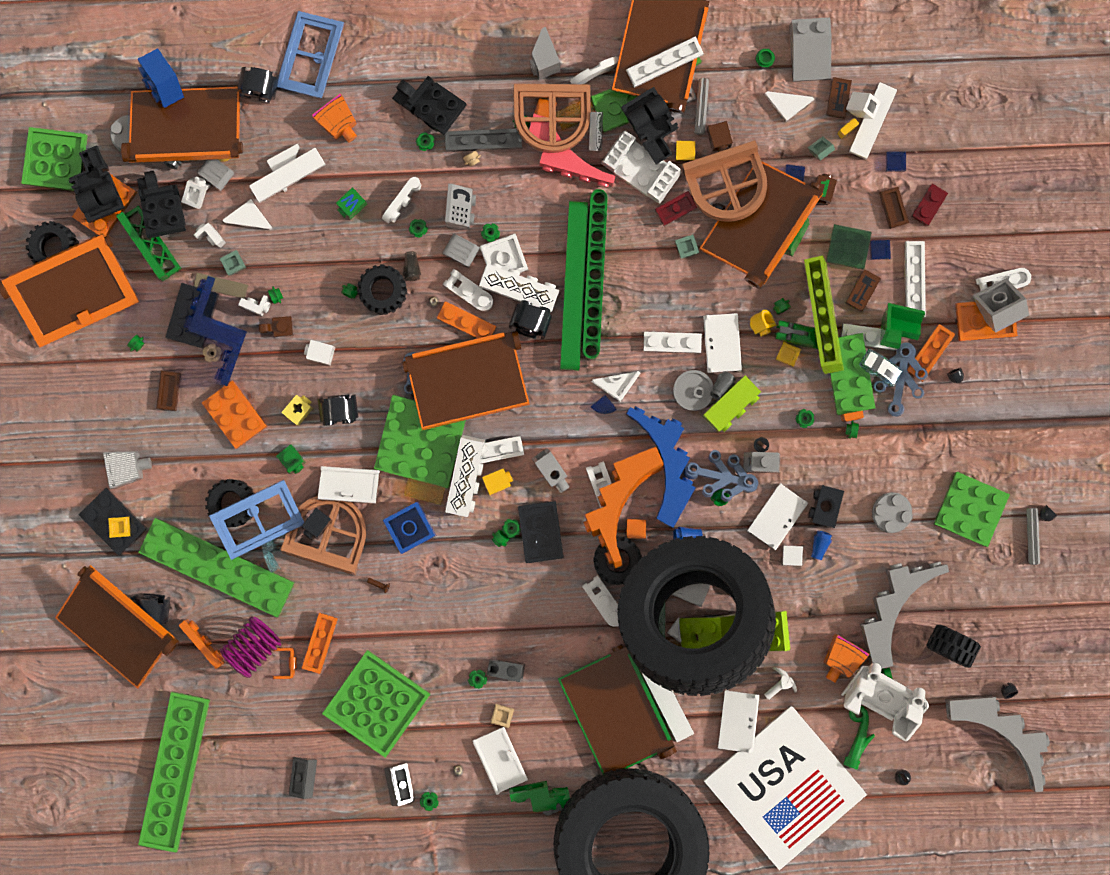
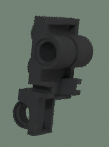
M430 76L426 77L417 90L406 81L401 80L396 87L398 91L392 98L410 111L411 114H415L418 119L420 118L436 132L439 131L443 135H445L467 106L463 100L437 82L435 83Z
M652 87L623 105L621 109L639 139L646 138L647 141L642 145L657 165L672 155L663 138L679 127L677 122L673 125L671 124L674 117L671 116L664 99Z
M96 145L80 152L79 155L86 171L70 177L69 183L73 184L71 187L76 194L77 204L84 213L87 222L92 223L125 207L110 173L107 172L109 168L98 146Z
M154 170L144 172L145 177L137 179L147 238L186 231V223L177 184L158 187Z

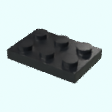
M181 283L165 338L203 349L219 293Z
M105 488L78 514L118 556L148 529L108 488ZM129 517L130 536L109 538L108 518Z
M556 501L518 506L525 562L534 563L564 558Z

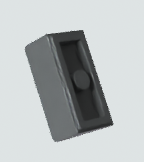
M293 757L289 796L301 799L313 797L317 766L316 759Z
M407 763L384 768L391 805L401 806L414 802Z

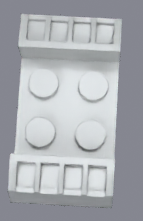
M626 131L620 134L601 162L603 166L612 171L616 176L659 204L681 175V169L671 161L666 163L663 160L656 165L648 151L636 142V137Z

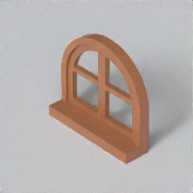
M514 84V122L519 135L528 145L542 152L559 153L573 148L583 139L590 124V85ZM523 98H548L549 117H524ZM555 98H580L581 118H556ZM525 122H549V142L533 135ZM556 122L580 123L577 130L569 138L556 142Z
M755 140L682 164L683 173L696 206L702 213L712 219L725 222L744 219L753 214L765 199L767 176L758 154V146ZM751 162L756 179L733 186L727 169ZM720 171L726 188L702 196L696 179ZM758 183L752 200L741 207L735 190ZM728 193L734 210L717 209L706 200Z
M318 496L305 501L298 508L304 522L307 520L304 518L306 514L314 508L323 505H333L329 516L332 522L324 531L319 549L294 542L299 530L298 527L286 533L281 552L356 576L357 566L366 541V525L359 509L352 502L320 500ZM340 508L347 511L353 518L357 534L334 527ZM332 531L356 538L350 558L326 552Z

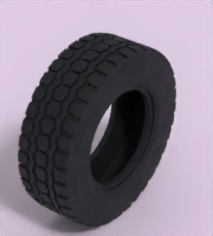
M693 536L683 537V539L677 538L670 540V543L665 542L659 545L657 549H652L647 553V556L644 555L638 561L637 565H634L629 572L630 575H627L623 583L624 587H622L619 595L621 599L618 601L617 615L620 634L634 663L651 681L659 686L661 685L664 689L671 692L674 690V693L682 695L686 693L688 696H697V694L706 696L736 687L735 684L745 681L747 676H751L757 670L756 667L762 664L765 659L764 656H767L771 647L770 644H772L776 625L775 608L771 591L763 572L756 562L745 552L743 553L740 548L713 537L696 536V538H693ZM688 585H713L729 594L736 603L735 618L728 632L717 642L706 647L694 649L677 646L665 639L659 632L658 623L661 609L667 599L673 593Z
M624 768L616 769V771L611 770L603 775L595 776L571 795L572 797L564 805V809H562L556 823L553 850L559 875H602L592 861L594 839L600 828L608 820L625 812L649 814L662 822L667 829L669 836L668 854L662 867L654 875L707 874L710 846L706 826L700 813L687 794L678 785L660 774L652 773V771L635 768L626 770Z

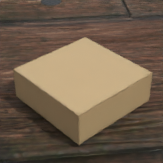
M496 704L490 723L509 728L514 709Z

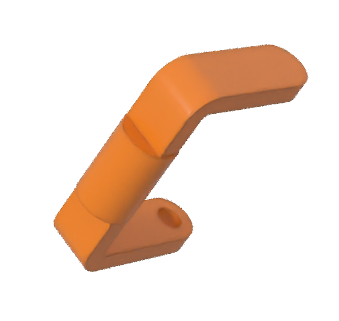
M282 647L272 650L290 651V675L273 676V679L293 678L295 676V669H297V657H295L294 649L292 647Z

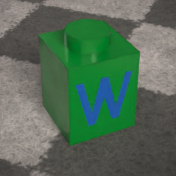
M352 187L336 202L339 207L337 211L344 218L348 216L352 219L367 205V202Z

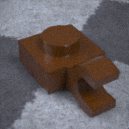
M292 317L272 318V324H259V332H273L274 338L294 336Z

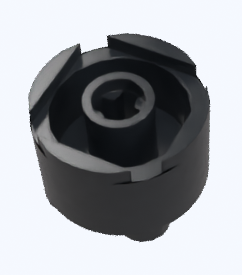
M242 67L237 92L240 93L239 97L243 99L258 98L259 102L270 104V101L275 100L279 75L276 74L273 77V72L251 67L250 71H246V67Z
M521 300V303L515 306L508 327L512 329V326L515 327L520 335L532 339L541 336L540 340H544L552 319L551 310L543 306L538 308L532 306V303L529 301Z
M356 394L317 399L320 422H323V426L335 425L340 420H342V424L353 423L358 418Z
M143 593V597H138V594L131 595V600L161 626L168 622L170 597L165 599V595Z

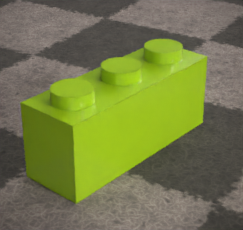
M745 375L702 417L717 432L721 430L725 432L732 425L730 421L735 416L739 419L746 412L744 408L748 404L752 406L760 399L758 395L761 391Z

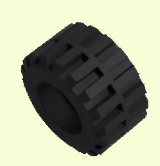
M49 221V223L42 222V226L36 225L34 227L36 230L29 232L31 237L26 238V242L29 245L25 246L26 250L29 251L27 253L28 257L35 264L48 258L45 255L44 246L50 238H60L62 245L59 252L79 244V241L69 228L60 223Z
M380 264V266L374 265L372 266L373 268L370 270L368 268L365 270L366 273L360 276L361 280L358 281L359 289H357L359 298L371 312L380 315H387L389 312L394 313L398 307L401 308L403 301L405 302L406 282L399 271L395 270L392 266H385L384 264ZM381 279L389 280L394 287L392 295L386 300H377L371 293L373 284Z
M235 479L221 480L219 483H215L213 488L209 489L208 497L205 498V501H207L205 509L209 512L207 513L208 516L222 509L221 501L226 493L235 492L242 500L254 494L252 492L253 489L247 483ZM246 509L224 520L227 527H239L246 524L252 517L248 515Z
M616 537L618 549L628 554V567L621 572L610 570L606 563L605 553H607V549L605 546L602 547L601 544H599L594 553L593 562L597 574L604 581L610 584L621 585L624 583L627 575H630L629 572L634 565L638 564L642 555L640 549L633 541L625 537Z
M944 625L935 626L926 645L931 651L966 668H971L981 648L980 644L975 640Z

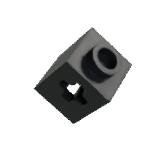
M315 508L302 525L303 534L311 540L313 538L318 540L332 522L331 518Z

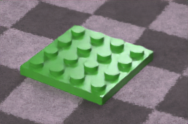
M393 394L374 469L449 488L466 420L422 430L415 400Z
M367 649L322 714L386 758L428 699L430 693Z

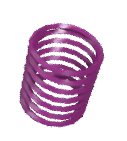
M254 616L248 619V623L243 624L244 629H238V634H233V639H229L228 644H224L223 648H220V654L225 661L246 678L252 676L250 670L253 672L257 671L255 665L262 666L258 658L267 661L265 654L268 656L272 655L269 648L277 650L276 646H281V640L265 623ZM247 627L252 629L260 639H258L255 635L249 632ZM242 632L247 634L248 637L252 640V642L245 638ZM237 638L241 639L247 647L241 644ZM232 643L236 644L243 653L234 648Z

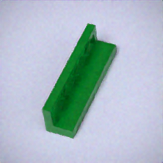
M140 206L135 207L126 214L121 212L116 216L161 281L166 280L182 269L160 236L156 237L158 242L154 241L155 237L151 238V241L142 238V231L145 229ZM137 212L142 217L140 225L133 224L129 219ZM154 244L162 246V256L153 254ZM164 260L172 261L175 268L166 273L163 269Z

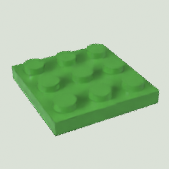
M29 127L21 184L74 191L71 187L73 184L69 183V178L83 172L84 164L79 153L86 150L88 135Z
M955 472L934 525L988 547L1010 494L962 473Z

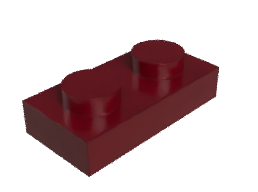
M932 183L911 217L929 226L948 193Z
M687 191L655 209V212L663 226H666L698 207L690 192Z

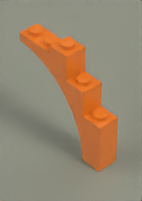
M656 447L613 463L614 470L611 472L615 483L600 488V496H597L602 508L585 514L586 521L583 524L587 533L591 532L593 537L598 536L601 546H605L607 549L605 555L608 563H613L615 569L622 566L616 540L617 525L621 511L629 496L640 484L654 474L664 470V463Z

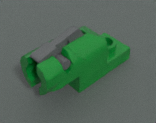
M778 321L776 328L780 330L775 333L776 340L789 342L792 345L818 349L815 327Z
M547 781L509 788L511 802L521 803L530 798L533 812H543L546 816L562 811L570 796L568 787L551 788L552 790H549Z

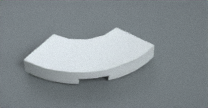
M618 56L601 61L599 65L592 69L588 68L571 79V84H585L591 79L609 72L617 66Z

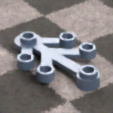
M902 343L900 348L896 350V355L888 360L892 365L900 362L899 370L901 372L896 379L894 399L888 406V412L895 417H899L904 413V406L901 400L905 382L912 390L914 398L920 399L924 396V390L918 387L907 371L909 362L916 371L915 375L919 380H924L928 376L927 371L915 359L916 349L910 343ZM909 349V354L903 355V350ZM923 370L925 372L924 377L918 376L919 371ZM887 378L877 381L874 384V389L882 393L892 382ZM879 383L883 384L882 390L877 389ZM917 389H920L922 392L920 396H915ZM894 405H898L899 410L897 412H893L892 407Z
M717 450L710 452L709 461L714 463L720 472L700 468L696 463H688L684 469V475L691 480L696 479L698 476L719 480L712 485L706 484L703 487L702 494L705 497H711L714 492L730 483L736 484L737 486L722 491L721 499L725 502L731 501L732 497L742 491L750 493L754 492L758 487L757 478L744 471L739 464V457L734 454L729 456L727 464L734 468L738 476L730 473L720 459L721 454ZM712 455H716L718 458L714 459ZM734 459L737 463H732L730 460ZM690 467L695 468L696 471H691ZM746 481H751L752 484L749 485L746 483ZM705 489H710L711 493H707ZM724 493H728L730 497H725Z

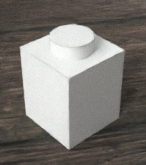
M853 92L846 110L856 118L874 119L881 102L871 93Z
M311 340L310 344H306L304 355H307V360L331 366L335 347Z

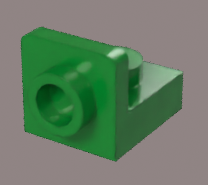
M292 444L276 455L289 474L293 472L297 474L304 469L303 464L306 461Z

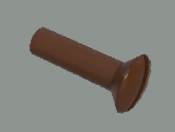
M370 577L367 580V583L383 589L384 593H387L390 588V583L385 585Z

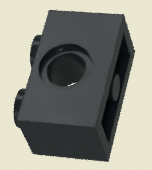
M819 485L818 488H815L813 499H815L814 507H810L808 518H811L810 522L835 528L844 491L824 485ZM823 501H827L830 505L829 510L826 512L821 509Z

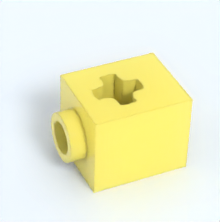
M296 395L281 413L299 426L313 410V407L310 406L312 402L304 395L302 397ZM296 405L301 406V409L303 410L301 413L296 412Z

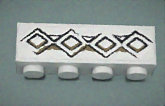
M491 262V265L487 264L485 266L478 287L521 302V300L529 301L532 303V306L538 308L543 306L550 309V313L552 312L559 290L555 289V285L545 282L543 285L537 282V278L528 275L527 278L519 276L520 272L513 269L505 271L501 269V265Z
M462 435L446 505V513L468 517L470 512L473 513L476 501H472L473 495L478 493L480 484L476 482L477 476H481L483 464H480L481 457H485L487 451L484 439Z

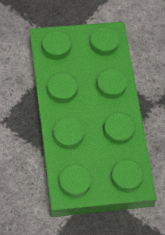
M863 333L838 337L844 370L830 373L836 414L842 415L874 409L875 402L869 367L865 365L867 355Z

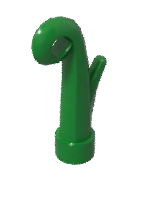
M863 706L860 707L861 716L858 718L855 716V713L849 711L850 719L854 722H860L848 756L845 757L843 765L857 770L861 762L859 760L862 753L875 737L874 734H871L866 738L869 727V714Z

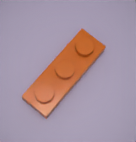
M446 301L437 317L438 320L477 339L493 335L497 326Z
M940 324L915 358L928 374L955 336L953 332ZM910 365L907 369L908 373L918 379L915 375L916 371ZM923 370L919 371L918 376L924 377L925 372Z
M324 613L318 614L302 669L321 674L338 618Z
M187 619L178 625L215 669L225 664L220 651L214 650L211 647L210 639L206 635L202 636L199 633V627L193 620L189 621Z

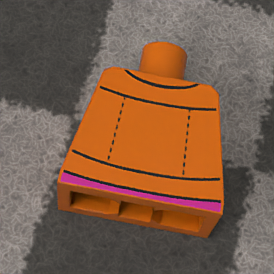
M341 93L312 114L313 119L335 140L343 136L350 143L357 137L352 130L357 123Z
M834 634L824 659V663L831 667L826 678L836 683L841 674L850 678L866 660L869 653L841 636Z

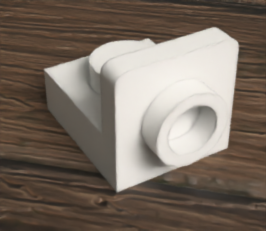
M201 177L191 178L187 181L181 202L200 209L206 190L210 188L211 184Z
M204 223L196 229L194 236L198 240H201L208 234L206 238L213 246L216 244L221 248L226 244L211 224L207 223L205 225Z
M264 295L259 305H257L258 301L249 297L247 300L241 298L238 305L243 309L263 316L264 313L268 312L271 303L269 302L270 299Z

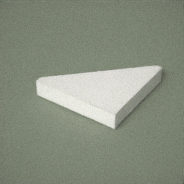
M769 91L764 94L786 122L814 101V98L809 96Z
M296 144L267 160L272 171L274 172L295 160L300 149L299 145Z
M251 199L223 219V222L226 224L272 229V226Z
M640 372L593 379L591 382L621 402L640 375Z

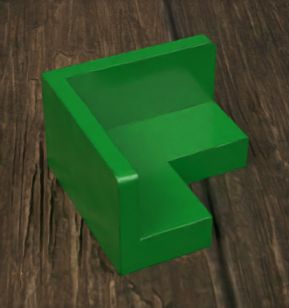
M888 303L881 321L880 345L899 349L901 337L919 340L925 311Z

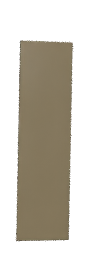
M197 273L194 286L243 299H245L248 288L247 284Z

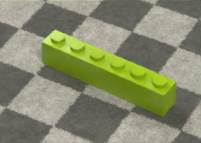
M824 256L804 259L821 368L824 374L843 371L826 261Z

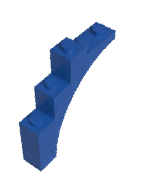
M635 406L634 409L630 407L626 415L637 422L649 434L664 463L665 489L662 504L655 519L674 528L696 488L692 486L694 482L685 477L683 479L679 478L690 459L687 456L688 453L681 448L673 449L684 428L681 427L682 423L674 418L671 421L667 419L664 425L660 424L662 421L657 417L651 416L649 418L644 415L645 411Z

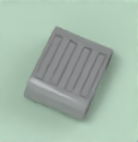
M210 159L204 162L197 174L222 191L234 175V172L219 160Z
M453 233L442 254L469 268L480 247Z

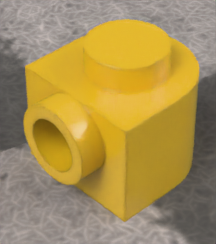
M762 310L750 318L751 329L755 334H760L761 337L771 333L770 329L777 326L772 314L768 310Z

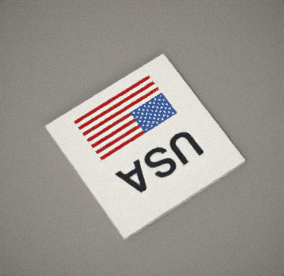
M792 705L755 735L753 753L737 751L704 779L708 787L779 870L867 795Z

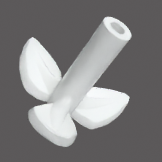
M773 667L772 669L781 675V680L764 694L766 698L770 700L781 689H789L791 687L794 693L797 692L794 680L784 670Z

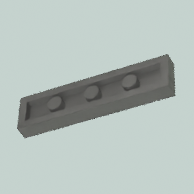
M517 129L447 131L445 133L446 152L522 149V138Z

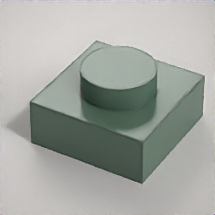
M823 136L808 147L809 152L819 160L827 157L835 150L834 145Z
M694 235L675 240L680 259L699 254Z
M237 250L220 258L228 276L246 268Z

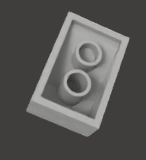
M830 17L792 20L789 25L793 82L831 80L832 36Z

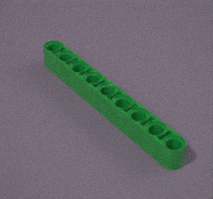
M602 189L594 190L590 197L582 347L583 356L587 360L596 359L600 352L608 202L607 194ZM596 195H601L604 201L598 204L593 198ZM595 214H600L603 220L597 223L592 217ZM594 233H600L602 239L596 242L591 236ZM599 252L601 258L595 261L591 258V253ZM591 271H598L600 278L592 279L590 277ZM592 289L597 290L599 297L591 298L589 291ZM591 308L596 309L598 316L595 318L590 317L588 310ZM594 327L597 330V335L590 337L587 334V329ZM587 347H595L596 354L594 356L587 355Z
M569 201L560 370L579 371L588 202Z

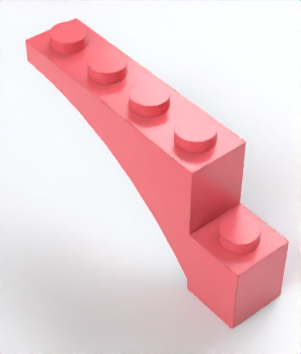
M533 114V117H544V116H540V115ZM531 122L530 132L537 138L549 142V122ZM556 132V142L562 141ZM570 149L559 153H542L540 167H543L542 170L553 173V171H558L564 177L572 178V176L579 177V180L582 182L590 183V181H593L603 188L613 187L614 175L602 172L589 165Z

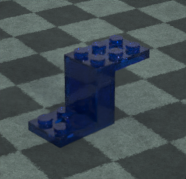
M207 276L198 283L196 291H199V294L191 302L190 309H192L191 316L186 317L183 327L186 328V333L228 347V350H224L221 361H223L222 368L217 369L214 378L217 380L216 384L228 386L247 331L203 316L216 279Z

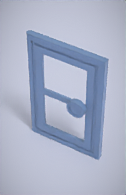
M298 11L280 69L277 88L322 99L344 22ZM305 24L331 30L324 54L322 52L312 54L298 50ZM296 54L311 57L317 64H321L315 86L289 80Z
M284 480L209 515L231 560L304 524V520ZM279 494L291 519L265 531L258 517L259 508L256 505ZM247 509L248 515L255 518L262 533L236 545L224 520Z

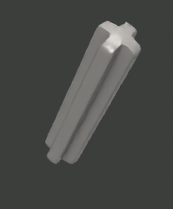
M700 78L698 81L694 131L698 135L705 133L709 86V80L706 78Z
M1028 508L1029 564L1038 565L1040 564L1038 509Z

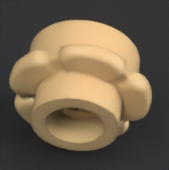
M476 150L463 157L464 165L469 164L471 167L480 162L478 158L481 155H478Z
M209 344L208 347L203 349L206 361L217 362L221 358L222 350L216 344Z

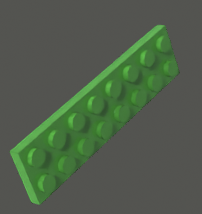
M158 518L154 519L138 552L277 618L295 583L240 556L231 560L225 549Z
M174 691L170 694L138 844L140 846L174 853L178 852L210 703L208 698Z

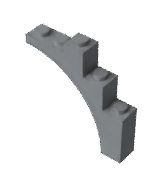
M941 561L930 563L928 568L923 569L922 566L913 567L911 572H909L908 566H902V563L890 565L891 569L886 570L891 593H889V590L877 592L878 596L873 597L878 620H876V617L864 619L865 623L860 624L866 651L869 653L870 665L878 663L881 669L893 666L891 654L892 632L895 620L902 606L922 584L936 576L948 573L947 564H941Z
M991 695L945 699L947 719L983 724L1002 735L1020 756L1028 774L1030 789L1035 792H1043L1045 777L1042 774L1041 767L1044 765V761L1040 752H1048L1047 747L1050 742L1046 732L1041 730L1022 732V729L1025 728L1023 717L1018 713L997 714L1000 711L999 701Z

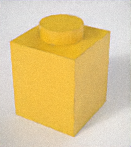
M504 468L482 477L489 495L511 487L510 482H513L510 472H505Z

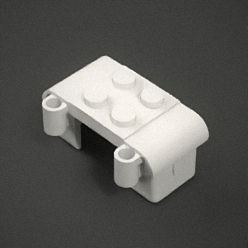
M872 663L869 667L862 666L841 694L843 696L846 693L844 707L859 715L862 704L891 721L894 719L892 734L903 741H908L922 724L923 714L929 707L923 688H916L912 691L882 674L881 666L878 663Z

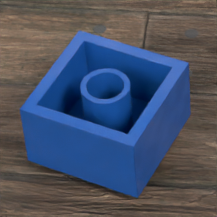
M158 48L138 58L140 65L138 71L144 78L142 81L145 87L152 90L151 94L156 103L160 102L165 108L184 98L175 72Z
M415 502L383 520L400 554L437 536L419 502Z

